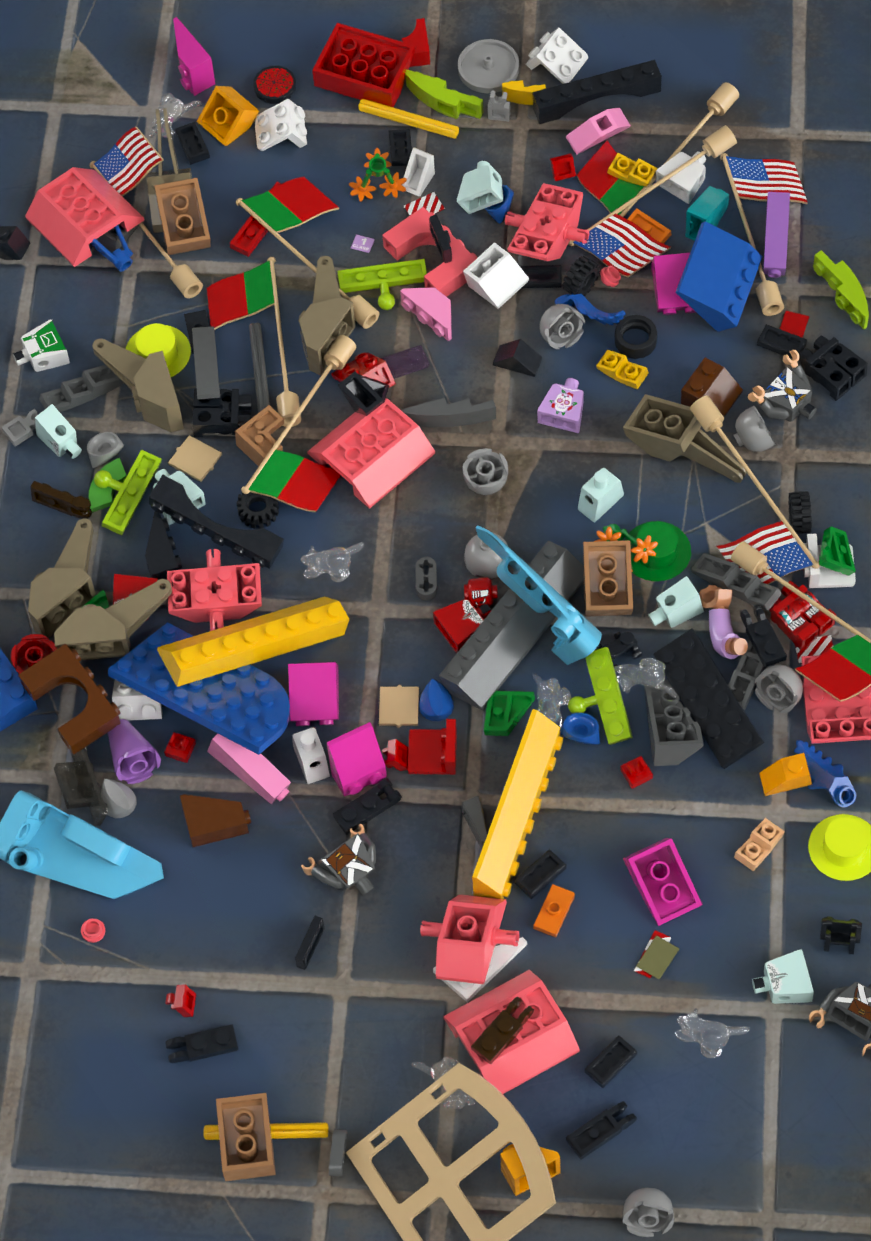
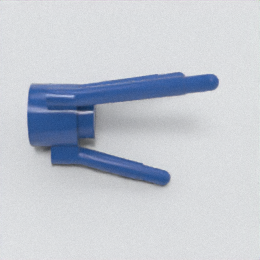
M117 225L114 228L124 250L116 249L111 253L96 239H93L91 245L122 272L133 263V260L130 258L133 252L129 249Z

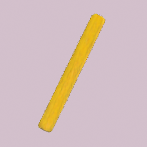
M361 99L358 105L359 110L450 138L455 139L459 134L458 126L377 102Z
M326 1122L270 1124L272 1139L326 1138L329 1134V1126ZM205 1125L203 1130L204 1139L220 1140L218 1125Z

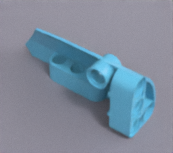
M477 525L476 532L478 537L503 559L497 567V575L500 580L537 613L550 611L558 618L551 627L554 635L558 637L553 643L552 652L566 665L590 655L599 645L602 633L501 539L489 530ZM508 565L512 566L514 574L508 571ZM525 580L530 583L531 590L525 586ZM542 596L547 599V606L543 603Z
M22 790L17 792L0 822V859L15 869L27 871L111 899L122 897L164 878L162 863L88 822L63 812L31 793ZM26 854L27 861L24 865H21V856Z

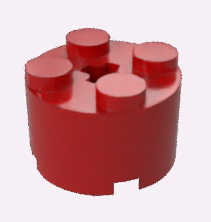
M41 634L27 635L12 648L11 662L17 673L20 674L56 650L55 644L48 637Z

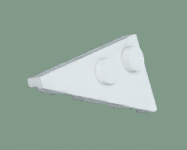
M522 937L519 938L517 947L503 944L495 946L484 984L450 980L442 981L468 1003L527 945V941ZM436 966L433 968V973H435V974H436Z

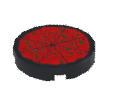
M282 66L264 68L257 73L254 79V91L257 97L266 100V103L279 104L291 98V95L296 90V79L293 73Z

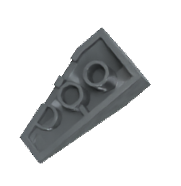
M667 679L644 680L654 766L679 765L703 747L700 726L697 721L694 722L692 720L690 711L687 707H683L679 701V695Z

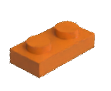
M637 208L627 219L663 244L672 235L671 230Z

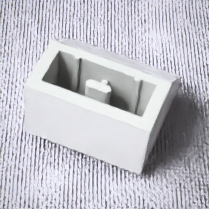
M495 242L463 271L468 286L497 309L529 281L528 276L512 256Z

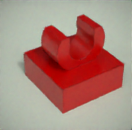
M571 153L550 158L555 181L576 176Z
M173 732L164 754L166 757L187 763L196 741L193 738Z
M397 739L389 740L388 747L382 750V753L387 756V760H384L385 766L387 768L394 767L399 771L408 770V747Z
M642 756L620 766L622 774L632 789L653 779V773Z
M186 984L177 985L175 994H167L165 1004H172L171 1009L176 1010L183 1017H193L196 993Z

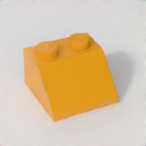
M216 86L196 122L224 146H228L250 129L259 110L232 87Z
M510 1144L500 1153L501 1171L513 1193L517 1196L529 1190V1185L514 1145ZM540 1147L550 1177L552 1178L560 1174L559 1153Z

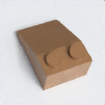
M198 178L154 185L167 254L173 255L210 248V235Z
M630 541L583 542L585 616L632 615L633 592Z
M260 1093L216 1099L222 1172L225 1181L276 1175L267 1094Z

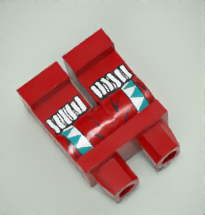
M792 581L788 582L796 589L810 597L812 600L823 606L816 599V597L808 591V589L804 585L798 587ZM785 586L782 587L781 593L786 598L782 601L778 598L769 609L771 612L770 619L777 624L801 651L816 640L817 636L820 637L835 624V620ZM830 608L828 609V611L836 615Z

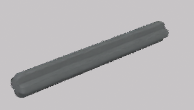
M257 322L249 325L259 413L270 405L262 330L261 324Z

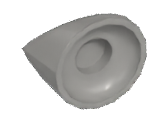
M99 433L89 440L87 452L92 468L108 462L124 447L123 442L115 433Z
M104 779L101 788V806L103 811L113 818H124L130 815L137 805V798L134 792L121 782Z

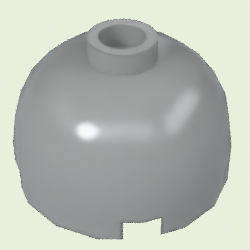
M556 304L548 308L542 315L540 333L551 347L559 349L558 347L565 345V348H569L582 336L584 331L582 325L583 322L585 323V319L572 306Z
M755 406L746 409L738 416L735 424L737 433L734 434V437L739 446L744 445L752 452H762L776 444Z
M488 448L478 449L467 456V460L463 463L462 467L464 481L468 488L481 495H492L500 491L506 484L508 477V464L505 457L501 453L497 454Z
M495 534L508 546L507 542L501 536ZM475 535L469 540L465 548L464 561L466 568L474 576L477 574L490 579L498 577L497 567L503 559L485 544L478 535Z
M786 665L770 666L755 679L757 684L755 693L760 702L770 710H773L774 706L780 710L779 713L790 712L802 697V680L792 668Z
M646 1187L633 1191L627 1197L623 1206V1224L627 1225V1230L637 1236L654 1237L652 1232H659L661 1230L662 1234L672 1228L674 1223V1210L671 1200L663 1191L655 1188Z

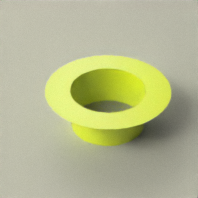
M158 323L147 325L136 332L130 338L125 348L144 358H147L151 353L163 351L170 377L175 376L184 369L191 355L189 340L180 330Z
M848 814L834 815L822 820L813 829L809 838L808 849L812 862L823 874L833 879L850 881L866 876L871 872V825L862 818Z

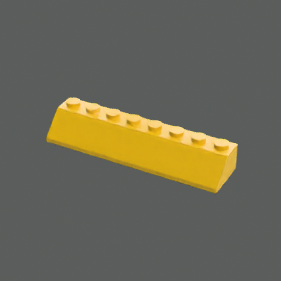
M324 596L158 647L157 651L174 683L179 687L345 635L349 617L340 601Z
M532 709L472 876L474 896L498 899L509 897L512 884L509 883L511 876H516L519 868L518 856L519 854L523 855L527 844L525 837L527 833L531 834L534 812H539L542 799H539L541 791L546 792L549 778H546L549 771H553L556 763L555 752L556 750L560 751L562 747L563 737H560V727L538 710Z

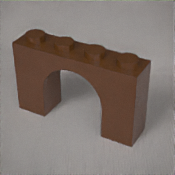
M64 644L18 674L22 686L33 701L55 687L64 684L79 686L88 694V701L84 710L58 728L60 738L74 755L121 724L119 719L121 712L114 702L109 703L106 699L108 695L103 686L94 683L92 679L95 677L87 666L83 668L80 664L81 658L74 648L70 650Z

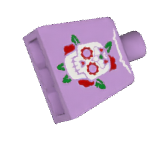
M568 378L565 385L553 384L538 408V423L579 433L584 392L577 389L579 382L576 379Z

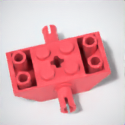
M543 183L526 215L507 212L505 225L519 227L507 248L508 252L539 260L552 261L561 258L570 240L586 244L589 239V230L577 228L583 192Z
M210 549L206 551L207 568L167 571V580L171 583L172 593L168 597L169 614L194 623L210 622V631L224 627V620L242 619L262 606L260 564L221 566L220 550L214 549L213 558L212 550Z
M458 895L448 902L443 923L422 921L420 928L421 936L438 937L436 979L484 984L496 944L518 946L519 931L499 929L507 903L506 899Z

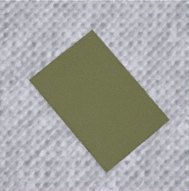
M656 935L636 967L660 979L679 951V948Z

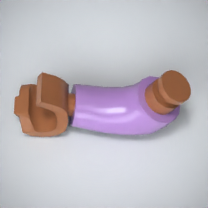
M708 585L707 588L700 590L699 596L702 606L712 609L709 610V630L713 648L722 657L735 659L739 655L746 653L748 644L745 639L740 638L732 629L730 611L728 610L732 599V590L722 589L716 585Z

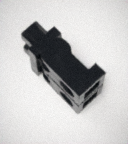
M821 335L814 342L813 348L817 350L815 353L805 348L799 354V361L805 366L806 375L824 386L835 401L840 399L851 387L853 388L867 376L868 363L846 346L839 343V340L835 337L828 340Z
M194 388V437H203V434L219 433L223 435L232 433V435H235V431L251 419V414H240V410H252L251 395H239V389H232V391L219 389L220 398L197 399V388Z

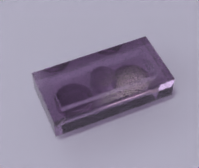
M422 345L381 358L386 361L394 379L429 367V361Z

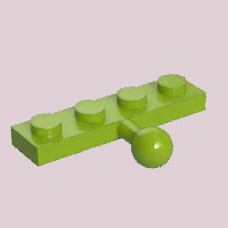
M425 259L337 271L339 286L344 293L380 288L381 295L378 298V305L383 310H390L395 305V298L390 294L389 287L424 282V276L427 274Z
M141 450L123 483L112 479L111 474L106 470H100L95 474L94 483L99 488L110 487L119 491L102 521V527L123 535L161 464V458Z
M604 647L595 650L585 657L595 695L587 698L580 696L572 697L568 702V709L572 714L584 713L587 707L598 704L608 744L612 745L632 739L633 736L609 648Z

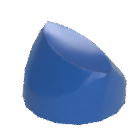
M502 185L503 201L484 208L499 224L505 219L513 201L514 191L507 185Z
M431 679L421 694L419 710L426 719L441 721L451 715L454 709V702L448 690L437 680Z
M578 712L566 717L560 729L562 737L583 744H600L599 724L593 716Z

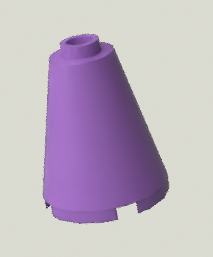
M120 719L121 724L108 732L114 771L121 782L125 780L128 784L140 783L153 775L152 771L155 767L159 768L161 758L158 751L128 720Z

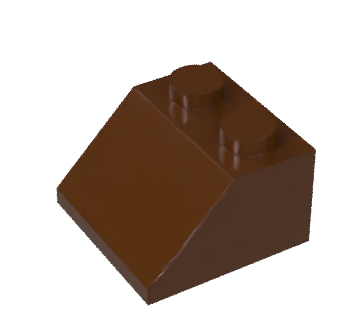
M705 357L681 389V404L691 407L701 397L709 396L723 417H725L743 392V389L725 367Z

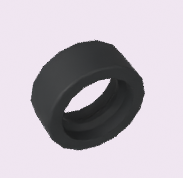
M630 315L620 320L615 329V345L621 354L626 355L628 358L639 359L650 355L655 349L657 329L649 318L642 315ZM630 329H641L648 333L649 339L643 344L633 345L624 341L623 334Z

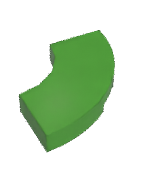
M120 458L109 462L100 469L108 471L112 479L121 483L127 477ZM94 479L89 489L92 513L110 507L113 503L112 497L115 489L110 487L99 488L94 483Z

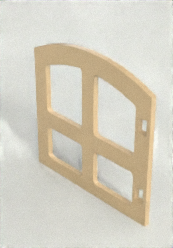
M461 1063L455 1065L346 1152L403 1241H423L413 1226L412 1220L439 1198L445 1201L470 1241H509L556 1204L553 1184L545 1158L525 1120L495 1086ZM443 1085L446 1092L435 1099L432 1093ZM461 1089L481 1104L498 1121V1127L446 1167L418 1126V1121L456 1090ZM382 1133L386 1139L375 1147L371 1141ZM399 1136L403 1138L429 1178L427 1184L400 1204L372 1163V1157ZM512 1142L525 1171L531 1196L492 1228L487 1229L460 1189L459 1183L508 1143Z

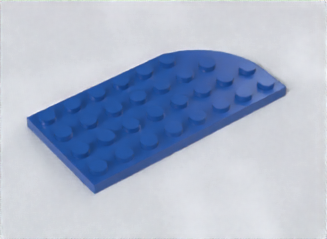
M168 622L108 668L109 677L258 755L281 737L288 726L290 703L285 689L274 677L250 664L177 687L157 648L193 637V635Z

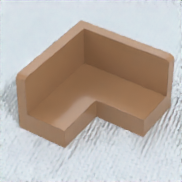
M268 405L235 431L236 446L255 464L260 466L276 442L271 434L284 425V418ZM280 444L276 450L283 451V446Z

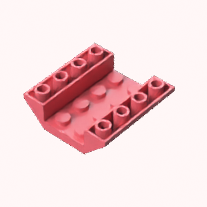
M72 167L39 189L25 215L26 219L74 267L92 256L89 244L93 242V239L99 238L118 224L128 232L145 220L96 170Z
M385 398V402L367 416L354 412L308 450L307 453L318 464L322 466L329 464L353 486L354 496L370 509L435 454V450L419 425L389 399Z
M820 655L802 656V666L812 662ZM802 676L807 732L812 744L871 740V686L860 694L839 702Z
M531 970L516 976L443 1016L455 1038L459 1037L479 1069L480 1075L502 1094L580 1052L565 1016L543 981ZM519 997L522 1000L521 1005L512 1014V1017L517 1020L528 1006L532 1007L534 1012L523 1025V1029L496 1060L489 1064L471 1050V1046L503 1010H506L510 1002L514 998Z

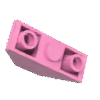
M620 108L607 109L589 118L566 135V139L576 155L624 131L631 125Z
M404 288L400 291L401 305L406 311L414 313L421 323L429 325L439 337H444L447 341L452 339L450 299L436 288Z

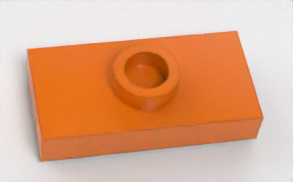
M552 884L533 925V929L556 938L574 900L575 893Z

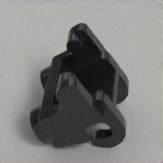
M617 632L614 634L615 641L605 644L603 647L601 644L596 647V650L604 647L609 648L612 660L622 653L630 651L633 652L631 654L633 659L642 656V652L637 646V640L631 632H624L622 634ZM617 664L614 665L615 673H616L617 670H619V667H618Z
M830 916L822 918L820 939L825 940L824 952H829L830 944L849 946V954L854 955L855 943L860 944L862 923L856 919L844 921L835 920Z

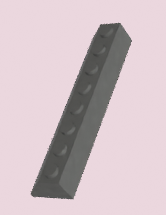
M549 540L529 564L537 574L568 602L584 583V566L567 549ZM525 580V586L531 590L530 583ZM509 588L441 672L439 677L442 685L451 695L483 710L489 698L495 691L499 690L556 616L550 611L537 613ZM542 596V601L547 606L548 601Z

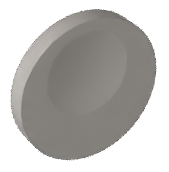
M494 39L479 40L468 45L460 54L458 74L461 81L473 91L479 93L495 91L497 93L502 91V83L517 79L519 74V58L515 50L505 42Z

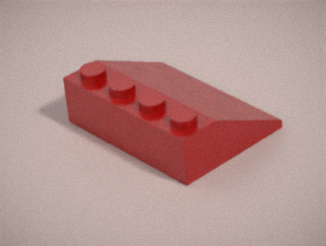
M337 23L312 70L314 86L359 100L366 99L394 107L401 94L406 79L405 72L409 70L416 47L408 43Z

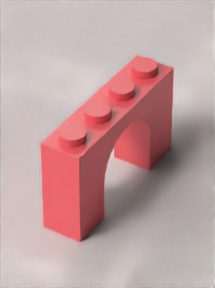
M424 207L420 208L382 235L383 247L398 261L419 246H436L429 227V218L435 214L428 212ZM442 225L443 230L448 231L451 239L449 244L452 251V261L448 263L443 262L424 276L425 288H436L447 297L467 283L463 271L478 257L474 253H470L464 243L452 235L447 226Z

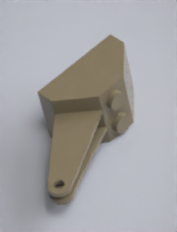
M163 108L164 122L174 170L163 171L162 161L158 164L159 172L147 174L148 197L154 233L163 232L154 185L192 179L191 168L179 169L169 127L167 108ZM156 109L158 153L162 157L160 111Z
M322 256L317 261L313 304H310L308 309L300 314L298 320L309 370L320 376L328 367L325 363L324 355L337 336L345 335L349 337L356 327L353 302L340 296L333 260L329 256Z
M97 339L93 342L92 346L95 356L132 390L137 413L142 412L145 421L169 432L184 429L179 403L163 351L151 353L147 358H144L105 339Z
M645 394L623 427L626 436L652 457L670 462L683 455L737 483H741L743 477L747 474L741 464L700 429L701 424L690 411L689 406Z
M83 518L76 523L55 567L48 568L46 571L37 574L31 582L28 612L35 634H41L50 638L76 608H81L96 596L91 577L88 575L93 538V527L89 519Z
M160 579L106 609L93 604L76 608L54 632L56 650L66 644L70 650L74 648L77 651L81 660L125 656L130 652L129 637L171 595V583L167 579Z

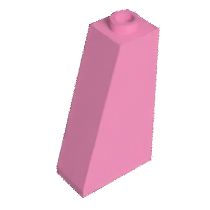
M217 734L212 739L207 752L270 804L276 799L279 802L282 801L290 792L288 787L291 782L262 754L258 755L220 734Z

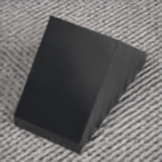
M518 339L499 346L493 366L535 377L542 361V356L522 339Z

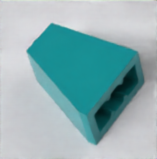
M709 186L687 210L685 237L695 241L701 223L704 221L717 226L728 208L729 194L722 189Z

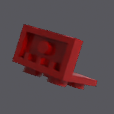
M368 352L358 354L355 360L346 363L343 369H336L335 372L331 373L332 377L339 382H342L356 371L362 376L390 385L389 388L396 384L386 361Z
M446 719V728L441 730H409L408 774L456 775V719Z

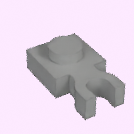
M491 91L488 102L489 120L509 122L511 113L510 102L506 101L507 92H503L502 97H498L495 95V91Z
M35 409L30 411L26 418L23 419L21 416H18L1 427L3 433L14 446L19 445L34 435L32 430L36 429V425L33 419L38 415Z

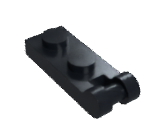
M388 778L382 779L377 786L333 813V818L346 835L350 833V828L353 831L359 828V824L367 823L401 800V794L397 790L394 791L392 788L393 784ZM385 793L387 797L381 800L379 796Z

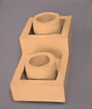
M765 818L751 832L750 838L735 852L734 858L754 871L780 841L785 831Z

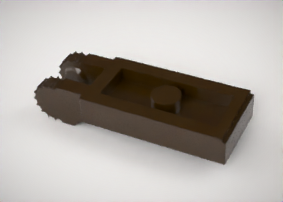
M33 481L30 486L32 501L77 518L88 519L92 515L91 503L89 499L83 496L75 497L69 492L60 491L46 483L41 484Z
M519 997L514 998L510 1002L506 1010H503L471 1046V1050L489 1064H492L523 1029V1025L534 1012V1009L528 1006L517 1020L512 1017V1014L521 1005L522 1000Z

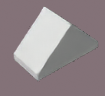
M417 148L412 149L403 177L407 181L402 184L407 192L421 196L435 174L434 155Z

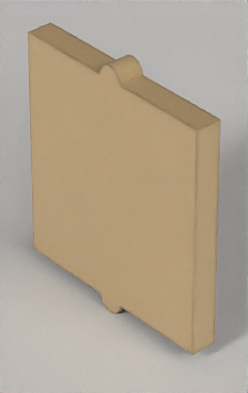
M189 435L183 444L176 448L177 452L168 464L202 482L209 471L214 469V465L222 456V452Z
M401 685L397 687H380L379 726H396L397 728L401 726H418L419 687H402Z

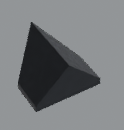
M356 371L338 384L353 410L366 416L385 402L390 386L362 376Z

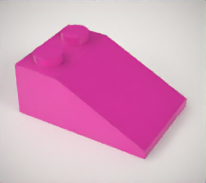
M176 17L173 19L180 63L178 69L182 75L180 81L185 90H189L196 96L215 85L212 59Z
M370 722L327 742L331 774L344 797L349 794H357L362 788L370 784H378L387 777L386 766Z
M665 838L623 858L636 887L658 926L702 905L672 838Z

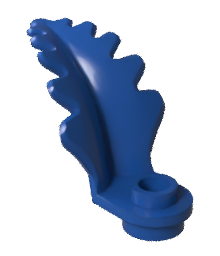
M566 294L555 300V305L568 304L573 308L576 306L578 312L597 320L603 325H606V323L609 325L617 324L626 314L624 310L616 313H606L598 310L582 294Z
M797 740V747L794 749V752L805 754L812 785H809L808 788L827 789L834 803L840 807L852 805L856 800V792L848 776L843 774V766L841 764L832 766L831 757L822 759V751L818 750L815 753V746L811 745L808 747L807 741ZM845 791V796L841 799V795Z

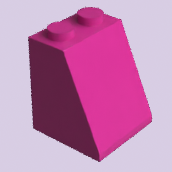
M690 253L653 257L651 269L657 312H663V315H673L679 310H685V313L696 312L675 293Z
M336 662L288 664L290 721L296 722V726H310V721H319V725H334V720H339L338 664Z

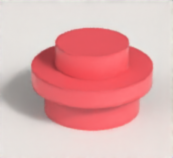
M604 267L600 271L601 281L606 286L616 287L619 284L621 275L615 267Z
M88 919L81 927V935L87 942H98L105 935V926L98 919Z

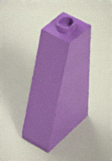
M768 192L763 272L771 278L781 277L786 272L790 193Z

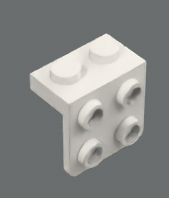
M557 28L551 34L547 32L540 39L542 44L539 47L536 46L529 53L530 59L525 65L532 70L539 64H542L562 84H565L573 79L588 59V55L566 33Z
M286 99L258 114L254 120L257 148L260 151H264L287 138L300 148L307 145L304 110L291 100Z
M807 534V540L804 545L818 562L822 545H817V534ZM849 544L850 550H851V554H852V558H853V562H854L853 547ZM812 566L804 568V577H808L809 588L853 587L856 582L855 573L847 576L823 566L817 569L812 568Z
M117 680L114 681L112 702L117 705L121 712L119 719H162L161 703Z

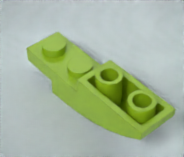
M406 70V86L420 101L430 108L455 119H458L460 113L481 119L483 99L447 89L446 81L438 77Z
M822 250L814 255V271L828 282L832 290H836L835 302L837 306L842 310L844 309L855 324H859L863 329H866L869 318L868 304L857 277L843 260L835 264Z

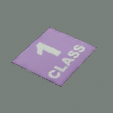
M356 235L351 249L369 253L375 239Z

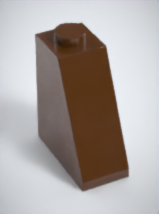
M186 794L180 795L193 848L249 833L247 824H251L248 809L243 810L241 802Z

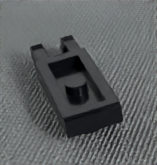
M760 605L753 607L754 614L758 622L753 624L746 609L741 610L740 616L746 628L745 631L763 666L767 667L785 661L787 655L769 620L766 619Z
M233 1024L184 1035V1037L171 1038L165 1042L167 1049L187 1047V1051L170 1054L168 1057L170 1063L188 1060L191 1062L238 1050Z
M624 1101L609 1110L606 1109L566 1137V1141L580 1160L620 1134L622 1130L628 1128L637 1120L634 1113L627 1115L618 1123L614 1119V1117L624 1112L627 1108V1104Z

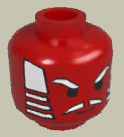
M488 577L472 578L468 581L467 585H464L465 599H468L475 608L483 604H488L491 607L493 599L498 598L497 585H492V580Z

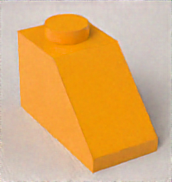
M804 753L781 758L759 773L765 796L812 785Z

